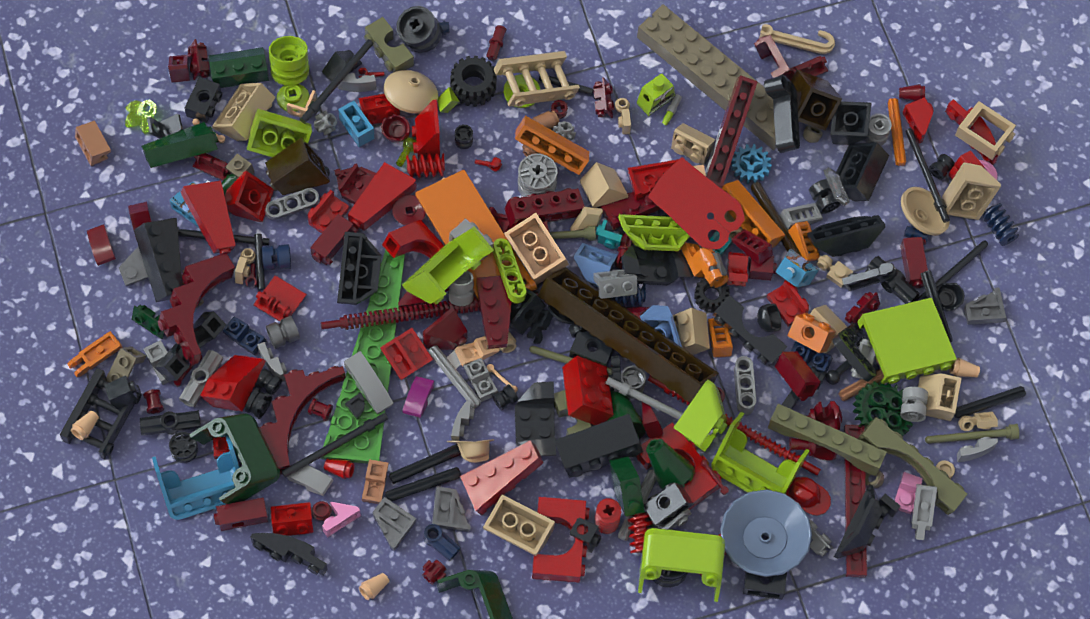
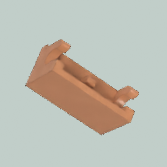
M92 121L77 126L75 138L90 166L107 160V154L111 153V149L96 122Z

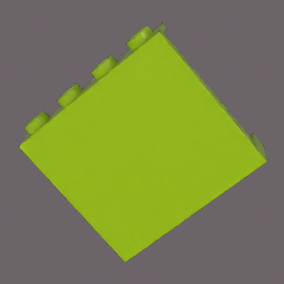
M932 298L862 314L857 322L860 329H866L884 378L881 380L882 384L888 382L889 384H894L904 378L910 380L920 374L930 375L940 369L941 371L951 369L957 360Z

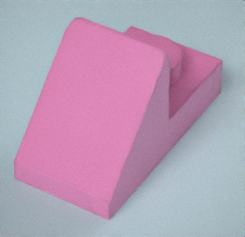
M903 472L894 500L900 505V511L908 514L912 513L916 484H921L922 478Z
M330 502L331 509L336 516L327 518L322 525L323 532L327 538L361 516L360 509L357 506Z

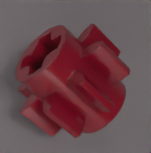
M428 560L423 566L422 570L424 573L422 576L433 585L437 580L446 577L444 572L447 569L438 560H435L433 563Z

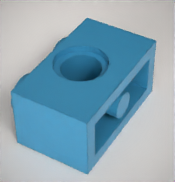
M355 101L338 109L339 120L358 147L375 139L373 126Z

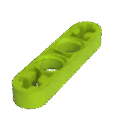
M503 238L496 239L493 244V255L508 298L514 303H521L526 296V287L512 247L508 240ZM508 260L511 262V265L506 266L502 264V261ZM513 275L517 280L511 281L507 276Z

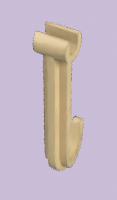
M768 24L762 25L759 36L760 38L770 34L774 42L818 54L830 53L835 46L833 36L822 30L818 31V35L829 41L826 44L775 31Z

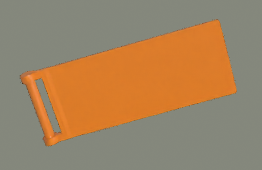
M461 170L415 193L445 245L449 243L450 232L464 219L475 223L481 233L488 235L492 239L493 244L499 238L507 240L465 170ZM512 248L522 279L527 283L525 287L530 291L536 290L537 285L535 281L530 277ZM493 252L487 255L476 269L472 270L470 268L467 270L473 274V292L478 300L476 278L501 276ZM504 260L502 264L509 266L511 262Z

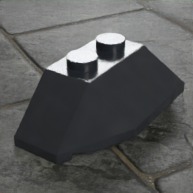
M873 215L872 217L857 216L820 225L813 229L812 232H808L807 236L815 247L835 257L869 248L886 226L879 215Z
M345 232L337 298L338 304L357 305L378 292L382 255L364 233Z
M868 485L834 555L835 558L838 559L864 551L866 545L871 546L875 538L872 532L874 528L879 529L883 518H880L883 510L873 485Z

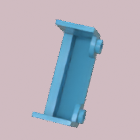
M228 434L225 437L229 452L223 453L217 458L218 469L180 481L178 474L171 470L160 472L156 456L152 457L171 518L180 520L215 509L216 506L226 505L220 501L219 497L235 488L232 476L239 468Z

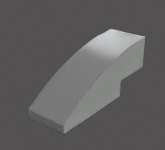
M361 351L344 361L345 368L377 415L394 405L382 382Z

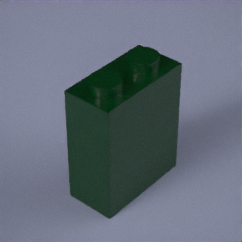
M629 456L610 460L615 496L625 517L644 513L640 478Z

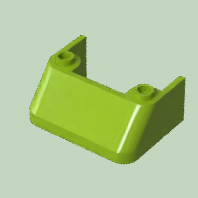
M474 226L447 243L409 277L402 286L407 292L429 304L434 302L436 305L444 299V296L447 294L445 290L468 269H476L481 264L480 260L493 252L494 249Z
M707 380L674 426V429L683 434L688 441H692L695 446L704 452L709 448L718 433L722 434L728 426L719 390L713 382Z
M740 412L731 423L711 463L712 470H716L722 478L746 492L771 490L786 494L804 463L809 450L806 449L797 462L784 460L778 468L744 449L747 444V437L737 427L745 413Z
M658 528L647 530L644 536L638 593H642L644 579L655 580L661 576L662 570L702 574L703 584L715 587L714 601L718 602L722 582L725 540L721 536Z

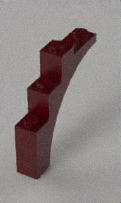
M227 253L185 266L182 275L185 285L173 289L170 298L172 308L160 313L158 320L160 330L164 331L167 337L174 335L175 342L180 344L185 359L189 360L191 365L198 364L201 357V351L196 342L193 328L194 312L199 302L211 289L232 278L235 266Z
M333 366L323 372L315 371L310 373L309 376H305L303 370H291L288 374L284 375L290 396H279L271 401L277 422H267L259 427L278 465L280 474H283L282 470L290 466L288 458L289 440L292 428L299 414L317 394L334 384L344 381L346 377L343 366Z

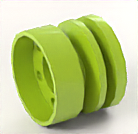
M283 36L271 43L269 46V59L273 80L283 85H296L306 80L309 75L308 46L305 41L295 36Z

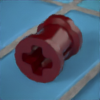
M158 389L148 390L143 394L144 399L147 401L148 408L146 410L148 414H157L164 411V406L161 404L159 397L161 392Z
M314 398L309 406L308 414L322 417L324 421H327L331 415L333 405H326Z

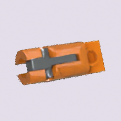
M684 243L681 250L694 277H704L710 287L714 285L715 288L724 285L729 278L719 253H715L713 249L700 248L698 244Z

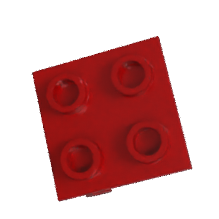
M275 275L264 291L257 293L256 298L258 299L253 306L281 321V319L292 316L307 294Z

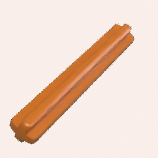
M890 98L888 100V110L892 124L891 133L895 163L897 166H904L906 156L898 99Z

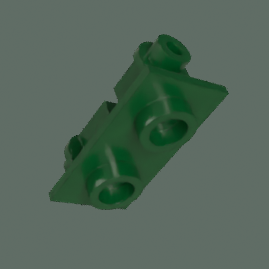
M146 305L134 306L131 319L153 335L163 339L164 331H161L158 326L160 315L153 318L156 313Z

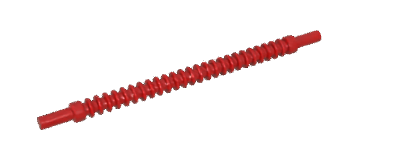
M651 375L649 376L648 381L664 389L666 394H673L672 397L676 396L677 400L682 399V403L687 402V405L690 404L682 396L669 390L662 382L652 378ZM725 414L727 418L726 424L730 426L734 421L732 420L733 417L729 418L727 417L728 414ZM742 422L739 423L738 430L742 431L746 437H749L750 441L754 440L755 444L758 442L760 443L759 446H765L764 449L769 448V452L774 451L775 455L778 453L779 457H784V460L788 459L797 462L801 455L797 456L796 452L791 453L790 449L786 450V447L782 448L781 444L777 445L776 441L772 442L771 438L768 440L766 439L767 436L762 437V433L757 434V431H752L751 427L748 429L747 425H742ZM806 460L801 466L816 476L821 471L820 468Z

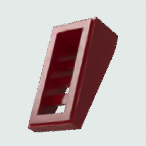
M743 229L731 239L737 247L759 264H762L773 255L772 244L746 229Z
M642 402L643 426L648 438L663 435V430L652 407Z

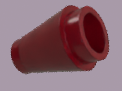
M921 84L899 88V99L917 101L925 97V86H921Z

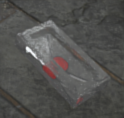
M829 167L823 170L835 199L843 206L850 203L839 175Z

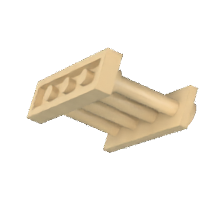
M565 51L499 59L494 72L496 75H505L513 92L512 97L507 103L508 106L520 107L525 104L574 98L580 87L579 85L569 86L561 67L567 58ZM546 69H555L562 87L553 88ZM536 70L539 72L545 89H536L529 71ZM513 73L523 74L529 89L528 92H520Z

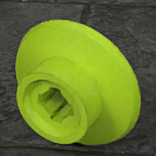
M301 84L284 85L279 89L276 100L279 107L287 111L288 103L305 108L310 95L308 90Z

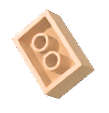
M537 213L504 233L537 285L550 275L569 265Z

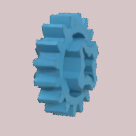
M746 144L745 149L739 147L738 152H734V158L731 161V170L735 171L734 176H741L740 181L747 179V184L750 183V180H753L754 183L758 179L764 181V176L768 177L772 166L770 164L771 158L767 157L768 152L763 153V147L756 149V144H753L752 148L748 144Z

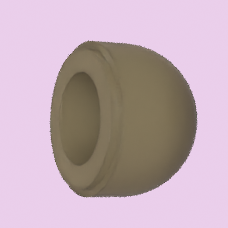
M807 125L803 131V137L809 143L818 142L823 135L819 128Z
M880 470L873 482H869L868 479L871 474L865 472V484L867 486L869 484L873 485L874 488L882 486L884 475Z

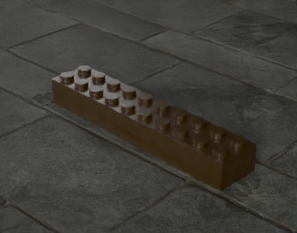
M566 267L545 279L538 297L544 300L546 304L553 306L560 314L567 316L576 325L583 327L592 336L603 341L606 346L619 352L622 357L629 359L638 368L649 373L652 378L662 382L669 390L682 396L685 401L691 403L707 380L715 382L719 374L717 371L611 298L601 299L598 289Z

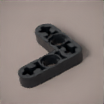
M853 323L834 336L832 341L859 376L869 382L877 373L855 345L865 334L858 324Z

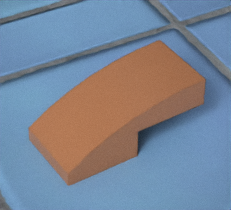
M369 459L362 495L363 502L379 504L383 499L388 462Z

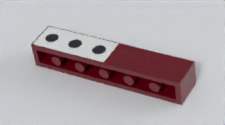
M741 75L736 79L705 171L706 177L720 188L724 185L758 81Z

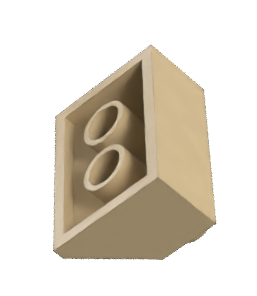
M262 83L240 84L212 125V128L236 141H247L257 108L268 111L276 97Z
M963 162L942 195V199H944L947 206L946 211L948 215L979 220L1000 189L1001 184L981 165Z
M501 495L483 529L537 556L552 534L555 521Z

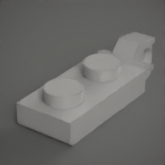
M916 484L911 523L912 528L916 529L915 538L917 540H924L925 530L930 531V527H932L937 493L936 486Z

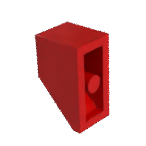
M925 97L906 104L902 113L908 125L912 128L918 143L923 142L934 112L933 106L927 102Z

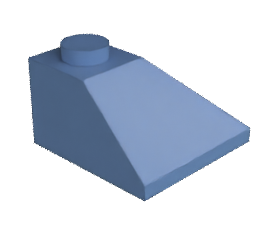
M582 243L574 255V260L586 281L591 282L593 286L599 287L594 281L593 273L612 271L618 255Z
M652 305L640 316L641 320L682 347L672 313L668 306Z

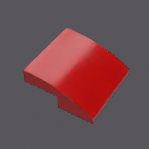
M413 328L380 347L400 380L433 361Z

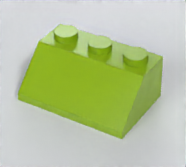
M257 108L251 126L247 150L274 157L301 137L308 144L312 133L311 124H304L299 120Z

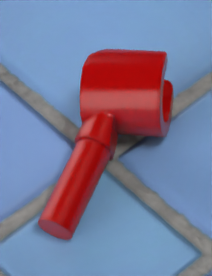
M366 68L358 70L359 74L374 75L375 77L384 76V72H368Z
M494 157L491 162L475 159V164L487 166L494 172L498 171L502 166L501 159Z

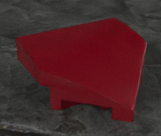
M357 163L351 168L334 170L342 198L353 204L357 202L376 175L373 171L358 167Z

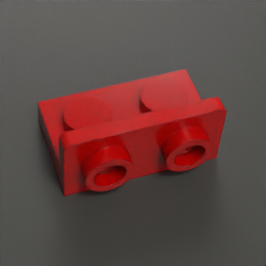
M385 94L359 98L361 111L371 124L382 123L384 118L391 117L394 114L400 115L399 109L388 101Z
M329 190L327 194L324 193L321 196L319 204L316 207H312L308 212V223L317 231L323 233L338 214L344 217L350 207L335 197L334 191Z
M787 280L784 281L782 286L767 294V299L771 304L775 303L777 305L780 316L788 327L793 324L796 315L808 313L809 311L807 300L801 298L797 287Z
M310 502L271 507L273 533L286 536L313 533Z

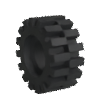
M703 277L697 283L695 289V303L697 305L700 304V309L704 307L705 312H708V309H710L711 313H714L715 309L730 294L729 286H726L727 282L718 288H715L714 285L710 287L708 281ZM709 288L716 289L719 292V297L715 300L708 299L705 296V291Z

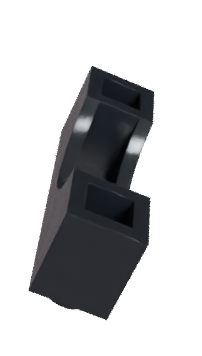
M729 295L713 313L715 322L720 326L724 325L728 328V333L735 339L739 338L746 350L749 352L753 351L758 355L757 359L762 364L770 366L787 346L774 334L766 337H757L750 334L742 322L744 307Z
M214 311L203 312L193 324L199 348L215 339L226 326ZM177 343L155 366V369L167 381L178 380L190 367L189 360L185 359L182 352L183 349Z

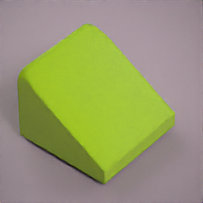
M448 87L437 100L441 113H448L460 102L451 87Z

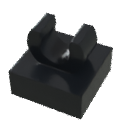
M886 493L879 500L883 510L880 518H884L887 514L893 518L898 512L900 505Z

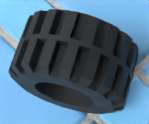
M466 56L465 60L461 58L459 64L455 63L454 69L451 70L450 86L460 103L465 102V106L473 104V107H477V104L482 106L485 104V101L489 102L491 96L494 97L497 86V75L494 72L495 67L491 66L490 61L485 62L483 57L479 59L478 56H474V58ZM469 77H478L483 82L472 86L466 84L464 80Z

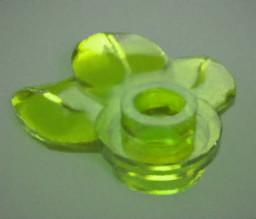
M145 100L143 102L131 101L125 107L129 112L125 119V126L127 128L140 126L141 131L147 134L150 131L147 118L155 119L157 105L152 100ZM147 106H150V109L148 111H145V108Z

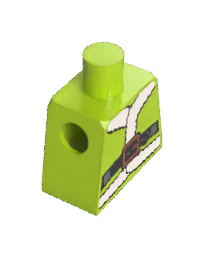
M663 74L656 76L641 88L637 105L647 116H650L674 98L673 84Z

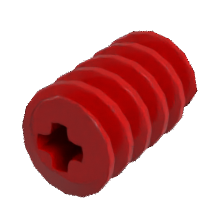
M435 153L434 159H432L431 154H428L426 159L423 154H420L419 160H417L416 155H413L411 160L406 155L407 174L412 178L415 173L418 178H421L422 173L428 178L429 172L432 173L433 177H436L437 172L443 177L445 171L444 153L441 158L438 153Z
M606 498L597 505L594 523L599 526L601 533L611 534L619 527L621 506L616 500Z
M648 512L632 515L633 517L627 520V522L633 523L632 526L628 527V530L634 532L629 535V538L635 540L629 544V546L635 547L630 553H642L645 532L650 529L648 526L653 524L652 521L647 520L650 517Z

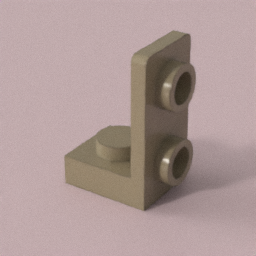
M131 346L120 348L106 377L107 381L112 382L125 375L128 378L134 365L143 363L146 355Z

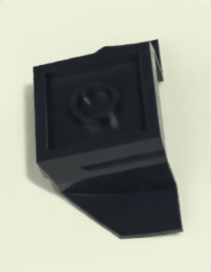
M631 245L621 257L624 274L636 275L638 284L667 286L674 283L679 277H694L686 258L676 251L643 250L638 246Z
M554 381L534 383L515 405L516 445L520 446L531 440L536 445L541 457L556 456Z

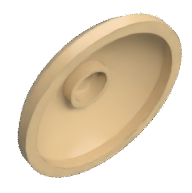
M400 70L393 72L385 80L384 94L393 106L402 111L419 114L432 100H438V91L434 83L419 72Z
M920 187L907 189L902 194L901 207L909 223L920 232L928 235L937 236L943 234L948 229L950 221L943 223L939 212L934 207V199L931 192Z

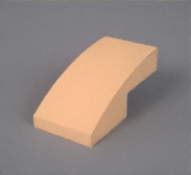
M483 336L476 338L473 343L456 347L454 351L462 367H464L463 365L479 358L482 360L486 359L500 350L499 348L487 349L486 338Z

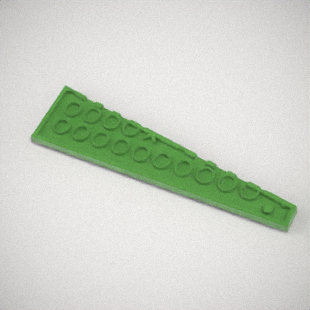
M385 250L380 267L378 292L370 297L366 311L367 315L369 311H372V314L373 311H377L378 314V310H382L383 313V309H387L388 312L390 308L392 311L393 308H397L398 311L405 254L393 258ZM389 321V324L384 322V325L379 323L378 326H375L374 323V326L370 327L369 324V327L364 325V328H360L352 354L353 356L359 351L362 352L387 392L389 390L391 365L380 347L395 338L397 325L395 321L392 324ZM348 371L323 447L360 427L366 420H372L384 412L386 413V410L377 415L364 397L365 408L362 416L357 420L345 406V403L361 391ZM384 422L377 425L373 431L363 433L320 459L350 460L357 463H368L369 459L380 461Z

